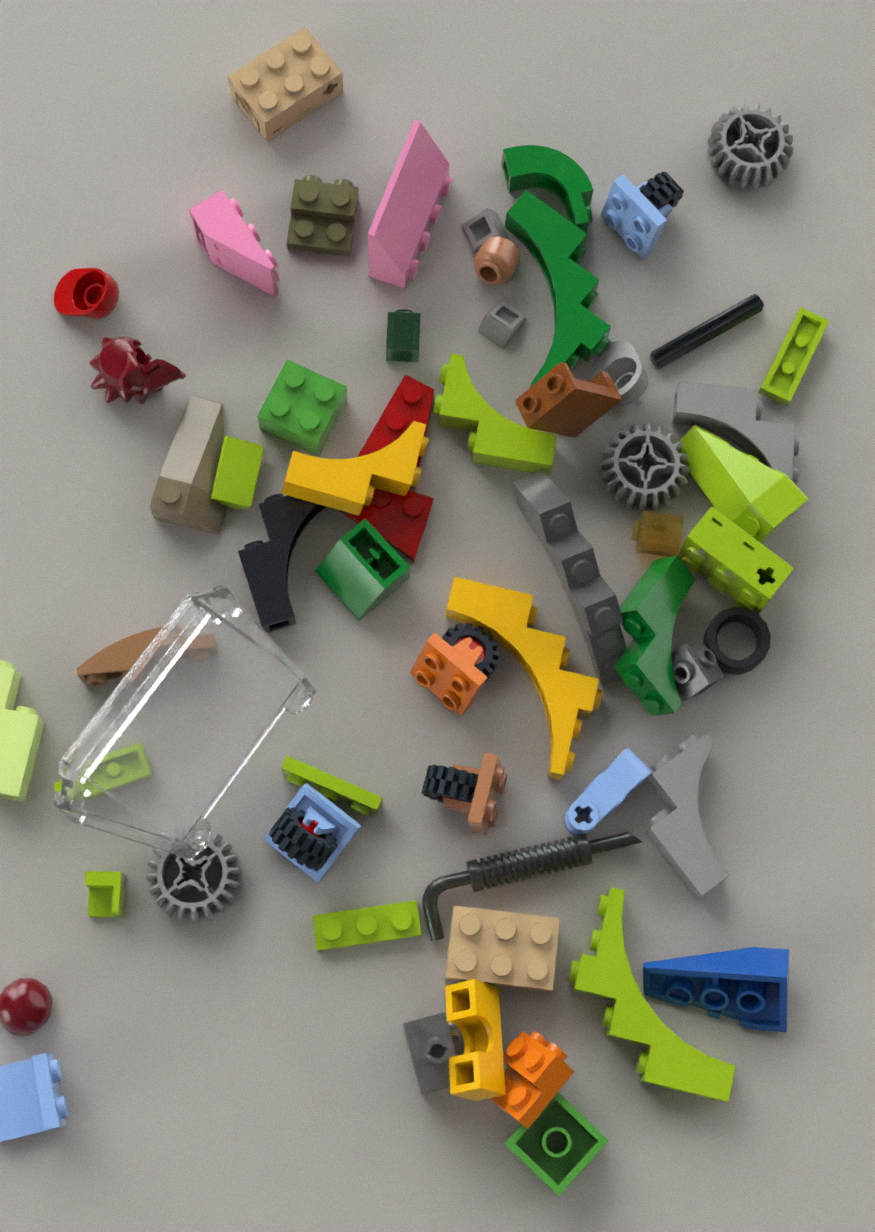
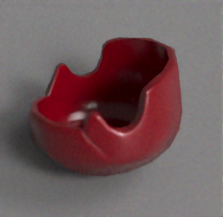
M20 978L5 987L0 994V1023L2 1027L13 1035L25 1036L32 1035L49 1020L52 1010L53 999L48 988L37 979Z

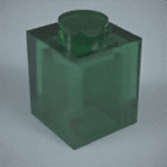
M408 309L388 312L386 361L419 362L421 313H414Z

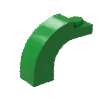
M521 145L503 149L501 165L509 192L527 188H542L554 193L563 202L569 221L587 233L589 223L593 221L590 204L594 190L584 170L564 153L549 147Z

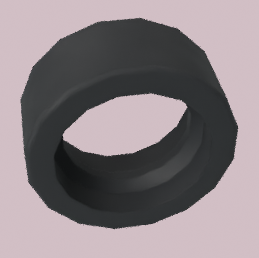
M732 607L721 611L712 619L704 633L703 643L706 648L713 652L716 657V663L723 672L740 675L752 671L763 661L770 648L771 634L767 623L758 613L748 608ZM741 622L754 632L756 648L748 658L733 660L720 651L717 644V635L725 624Z

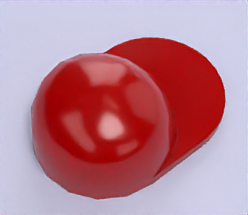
M73 269L67 272L58 282L54 292V306L59 313L65 316H85L91 319H103L111 314L119 300V287L115 279L101 269Z

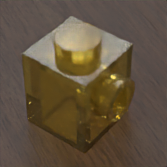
M643 511L640 520H634L631 540L637 541L635 552L667 557L675 556L680 549L683 516Z

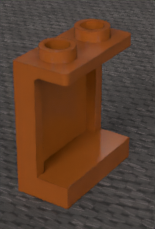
M560 362L519 396L515 403L527 428L575 438L622 401V398L609 373L601 371L587 382L574 378L567 363Z

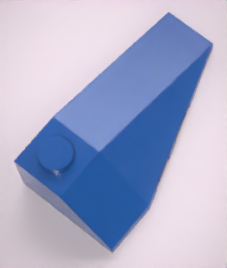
M750 947L643 963V991L646 996L683 1008L692 1005L707 1010V1016L719 1019L720 1015L738 1020L739 1026L750 1030L787 1032L789 949Z

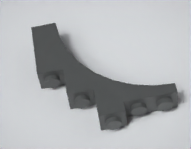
M542 469L513 480L512 484L519 509L540 539L559 576L581 628L596 677L601 684L619 677L620 675L614 669V665L627 648L620 625L623 623L617 596L600 576L594 549L578 531L570 500Z

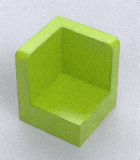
M114 871L85 872V886L89 888L88 916L124 917L125 874Z

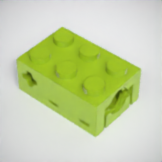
M712 506L687 536L677 554L688 570L694 573L698 571L708 579V584L720 593L726 592L735 599L734 603L737 607L748 608L758 614L794 569Z

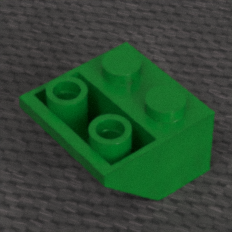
M365 518L339 539L316 568L315 573L360 621L410 578V566Z

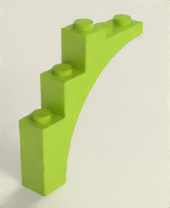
M611 887L606 895H600L596 915L602 916L599 930L593 929L589 943V950H593L594 955L582 953L579 955L578 961H571L567 981L573 982L571 991L612 1000L611 1006H605L601 1026L607 1028L605 1036L646 1046L645 1052H639L636 1063V1072L641 1073L640 1082L721 1102H729L736 1066L710 1057L684 1042L659 1019L644 999L632 975L624 947L622 913L625 890Z

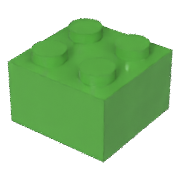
M287 359L257 415L260 430L319 456L348 401L347 386Z
M558 1092L529 1129L519 1124L503 1141V1144L555 1195L560 1196L606 1145L608 1140Z

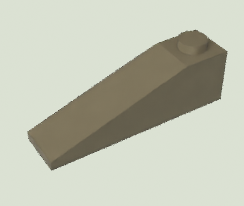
M190 396L161 469L151 500L150 509L154 519L219 535L227 506L212 500L211 494L224 441L222 403Z

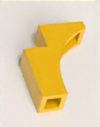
M413 421L409 428L390 445L374 453L356 458L327 459L293 451L281 494L358 516L364 505L370 506L375 488L406 496L410 486H417L421 468L417 467L416 464L418 456L424 457L429 438L424 437L426 424Z

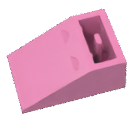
M221 190L189 209L195 239L212 264L274 297L278 295L277 282L280 279L275 270L278 267L277 262L268 249L263 251L258 243L260 242V237L252 224H245L241 218L243 212L234 198L229 200L224 191Z

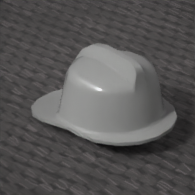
M623 340L613 341L601 356L596 355L590 370L591 377L593 378L601 371L609 373L622 398V401L617 405L624 406L633 403L639 406L642 404L640 397L648 385L647 374L643 369L642 362L635 348L630 342Z

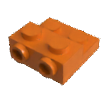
M535 1030L530 1035L522 1031L517 1038L509 1043L507 1050L503 1054V1062L508 1066L504 1071L506 1095L490 1099L525 1128L529 1129L575 1071L564 1062L568 1056L554 1043H549Z

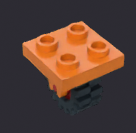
M461 623L456 624L454 629L450 627L442 638L434 633L426 641L410 671V674L415 677L419 685L428 688L441 700L447 709L456 712L460 717L470 708L483 684L488 681L499 662L497 660L500 657V651H496L499 646L497 641L490 642L493 635L490 632L483 635L481 633L483 627L479 625L476 630H473V623H467L464 629Z

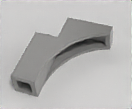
M684 381L678 382L674 392L673 424L697 425L703 429L720 434L741 447L748 455L754 456L759 459V462L773 470L777 469L783 472L795 484L797 483L798 468L793 467V457L798 455L800 437L795 436V424L760 421L762 401H757L758 389Z
M707 734L698 740L694 735L677 747L681 753L670 760L667 755L650 767L654 773L647 779L672 812L668 813L664 809L650 819L649 822L652 827L646 834L696 900L729 876L709 846L699 817L698 786L700 775L707 756L715 745Z

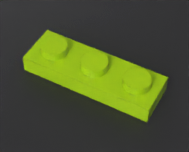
M802 307L799 308L758 393L785 406L789 405L830 320Z
M288 755L281 767L282 773L287 775L285 779L287 782L300 788L305 783H308L310 786L319 789L318 792L329 801L336 802L338 798L350 803L349 809L363 816H368L369 812L377 815L383 803V797Z
M417 900L312 915L317 952L422 936Z

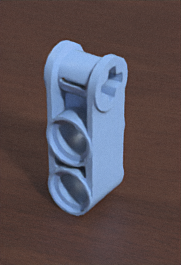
M628 747L606 768V771L599 774L587 786L583 794L566 812L564 818L565 827L573 835L591 832L629 796V793H632L652 773V770ZM587 813L586 822L583 821L578 824L575 821L577 814Z

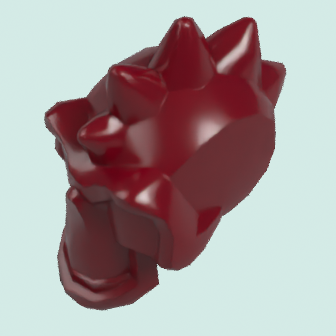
M122 336L115 339L104 337L102 339L101 352L89 362L90 366L99 372L91 384V388L94 390L106 388V403H110L119 397L125 403H128L134 396L138 403L144 404L150 394L161 391L164 386L178 379L183 380L186 374L165 360L155 359L151 362V355H146L141 348V342L132 337Z

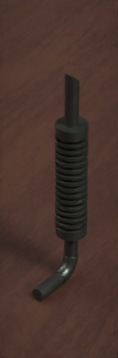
M628 832L588 841L586 834L583 833L575 835L574 839L571 836L567 837V841L565 838H562L560 843L558 840H554V844L551 841L547 842V846L545 843H541L540 848L538 845H534V849L529 846L527 851L524 848H520V852L517 849L514 850V854L508 851L506 856L504 853H500V857L497 854L493 855V859L487 856L486 861L484 858H480V862L477 859L466 861L467 871L438 877L425 889L422 897V906L431 941H436L444 938L437 900L439 895L448 889L471 884L473 892L484 890V886L490 889L491 884H493V887H497V883H500V886L504 885V881L510 884L512 879L515 883L518 882V878L521 881L525 880V876L527 879H531V875L534 878L538 877V873L544 876L545 871L547 874H551L552 870L556 873L559 871V868L561 871H564L566 866L568 869H572V865L577 868L579 863L581 866L592 864L593 854L643 843V841Z

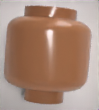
M493 236L484 241L474 258L473 266L478 277L483 282L502 285L510 280L518 267L520 252L516 245L507 238Z

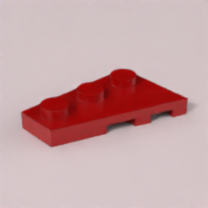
M375 488L370 506L364 505L359 516L341 510L338 511L357 524L366 518L389 545H392L405 554V557L415 562L434 498L408 491L406 496Z

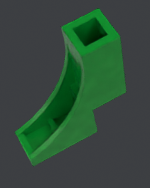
M678 555L654 560L620 606L623 628L633 637V641L614 665V669L622 677L623 683L642 702L643 708L652 716L676 713L682 705L672 671L671 642L678 610L696 579Z

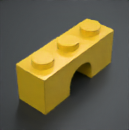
M476 979L445 986L447 1022L455 1024L460 1029L464 1039L463 1055L449 1057L450 1094L473 1101L506 1095L499 988Z

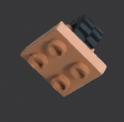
M484 752L480 769L456 764L449 768L443 765H429L422 794L425 797H429V799L438 800V802L443 803L444 808L469 814L467 821L472 831L487 836L489 827L494 828L497 822L499 807H496L497 793L503 794L507 774L504 773L505 767H502L498 755Z

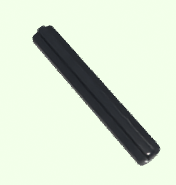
M753 294L653 350L650 355L653 365L660 369L761 312L764 307L763 301L759 295Z

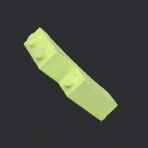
M0 660V797L25 802L45 721L39 715H36L37 710L16 706V710H13L21 675L13 668L12 663Z

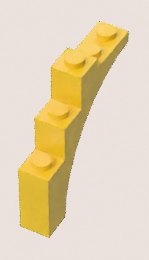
M454 577L446 608V617L465 624L473 623L472 627L476 629L478 625L483 627L482 632L485 634L490 632L493 635L492 638L510 652L530 676L542 700L549 725L550 760L547 777L561 781L564 772L571 773L575 753L570 752L569 749L571 740H578L582 720L577 719V716L589 718L592 709L599 710L603 690L597 689L599 679L559 669V667L566 668L570 648L564 647L565 636L527 628V626H534L538 607L531 606L534 595Z

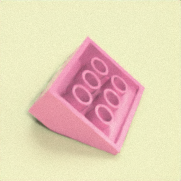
M416 120L412 124L368 232L369 277L405 289L409 278L414 280L420 265L417 257L420 250L425 252L431 238V233L428 232L431 223L437 224L442 210L439 202L442 195L448 196L453 182V178L449 177L450 164L422 123Z

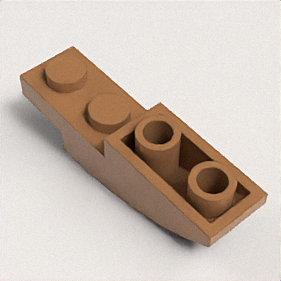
M178 624L158 627L128 636L105 647L77 668V675L82 682H87L89 686L106 685L108 680L121 678L122 682H138L142 680V676L151 675L150 662H155V665L166 666L175 664V659L189 658L190 662L208 661L210 656L217 655V643L214 634L182 637Z

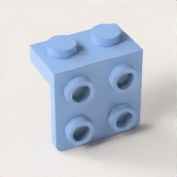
M43 1053L31 1056L32 1059L0 1066V1142L66 1126L65 1118L69 1117L66 1097L60 1094L58 1081H62V1072L59 1060H54L53 1054Z

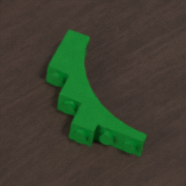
M525 190L507 211L505 228L525 245L538 262L549 286L554 305L555 325L553 343L544 365L531 383V386H533L560 362L567 363L570 371H572L581 358L589 363L595 354L601 356L611 342L608 339L611 326L589 311L599 296L596 292L599 279L578 265L587 252L585 244L588 234Z

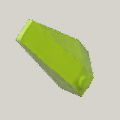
M694 425L679 441L683 442V449L679 453L688 454L689 457L684 465L689 466L690 474L715 509L761 544L809 500L786 474L777 469L773 470L759 462V459L754 456L744 454L732 447L730 443L697 425Z

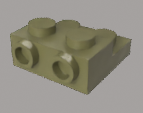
M305 175L302 180L295 179L290 207L291 217L286 243L287 249L351 257L359 202V187L353 186V183L346 179H337L334 181V184L323 183L319 177L314 175Z

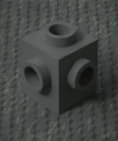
M703 642L692 647L686 643L671 653L675 685L685 701L702 694L725 677L716 663L715 655L710 649L706 648Z

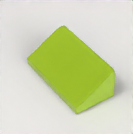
M224 436L211 499L234 510L251 508L264 447L257 443Z

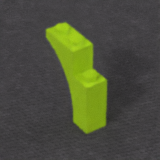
M451 353L449 364L442 363L439 383L445 384L443 395H436L434 414H439V426L470 431L467 451L473 452L472 463L528 473L542 469L550 476L558 434L541 432L521 426L498 413L483 399L469 377L464 355Z

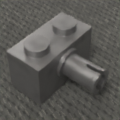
M445 1012L403 1023L420 1094L423 1095L449 1088V1057L463 1055V1053L456 1055L453 1040L459 1039L456 1025L447 1022Z

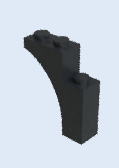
M283 494L271 495L263 503L259 504L269 541L265 543L262 540L250 542L244 546V549L239 550L238 553L264 634L296 624L288 594L289 563L294 547L303 530L327 506L288 495L283 496Z

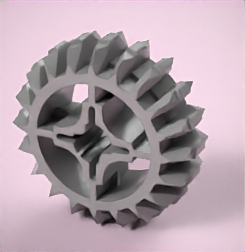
M745 103L739 111L733 106L728 114L723 113L719 117L718 122L713 124L712 133L709 134L707 140L709 145L708 157L712 158V168L720 167L719 177L724 175L730 176L729 184L738 180L741 181V188H744L747 182H751L754 189L759 187L760 182L767 186L773 178L777 180L783 170L787 169L790 163L789 159L793 154V147L791 146L793 136L788 134L789 124L780 125L782 121L781 115L774 118L771 116V108L762 112L760 111L759 104H757L753 110H750ZM734 133L736 136L733 146L728 147L726 138ZM772 145L774 156L767 160L765 157L766 148Z
M649 423L645 424L643 431H640L639 427L634 424L631 426L630 433L623 428L619 431V438L614 436L610 438V447L603 449L602 455L605 459L600 461L599 467L606 470L601 474V480L609 482L606 486L607 493L617 491L614 498L616 502L625 498L627 499V509H630L633 503H638L640 512L645 510L647 504L650 505L653 511H656L659 508V502L664 506H668L671 503V497L678 498L681 491L679 488L686 486L687 479L684 476L690 472L689 466L684 465L689 457L688 454L679 453L683 449V442L672 443L675 437L674 432L665 437L662 435V426H659L656 432H653ZM641 446L638 455L627 456V459L619 458L625 451ZM653 449L661 453L665 459L657 457ZM644 456H645V464L648 465L647 469H649V471L647 472V475H646L645 479H644V473H645V471H642V470H641L642 466H640V464H641L642 461H643ZM623 476L634 479L637 487L630 484ZM662 476L670 477L662 486L649 489L651 480L661 479Z
M189 827L188 838H184L182 832L178 829L175 831L178 841L172 843L165 836L162 841L168 848L165 851L158 847L153 849V852L160 857L159 862L155 860H148L147 862L149 867L157 869V873L146 875L147 881L157 882L156 885L148 889L150 895L162 894L155 901L157 907H162L169 902L165 914L169 917L179 909L178 920L184 922L188 912H191L192 921L198 923L200 911H204L206 918L211 920L213 919L211 907L216 906L218 911L223 913L226 909L220 902L221 899L224 897L229 902L235 900V897L227 892L228 888L240 889L241 884L231 880V876L241 875L242 870L238 867H230V865L239 861V856L237 854L226 856L233 846L230 842H227L219 847L222 841L221 834L216 833L209 841L210 831L208 828L202 829L200 838L197 837L194 827ZM191 847H202L212 851V853L199 860H191L182 851ZM174 858L180 867V873L173 881V885L168 888L166 872L171 860ZM221 861L222 879L219 887L214 891L208 883V875L215 868L214 865ZM183 862H186L195 870L202 868L203 872L199 874L202 877L200 880L205 885L204 888L192 879L186 881L185 877L189 875L186 873L188 869L184 866ZM189 889H197L206 899L201 902L186 903L177 900L175 897Z

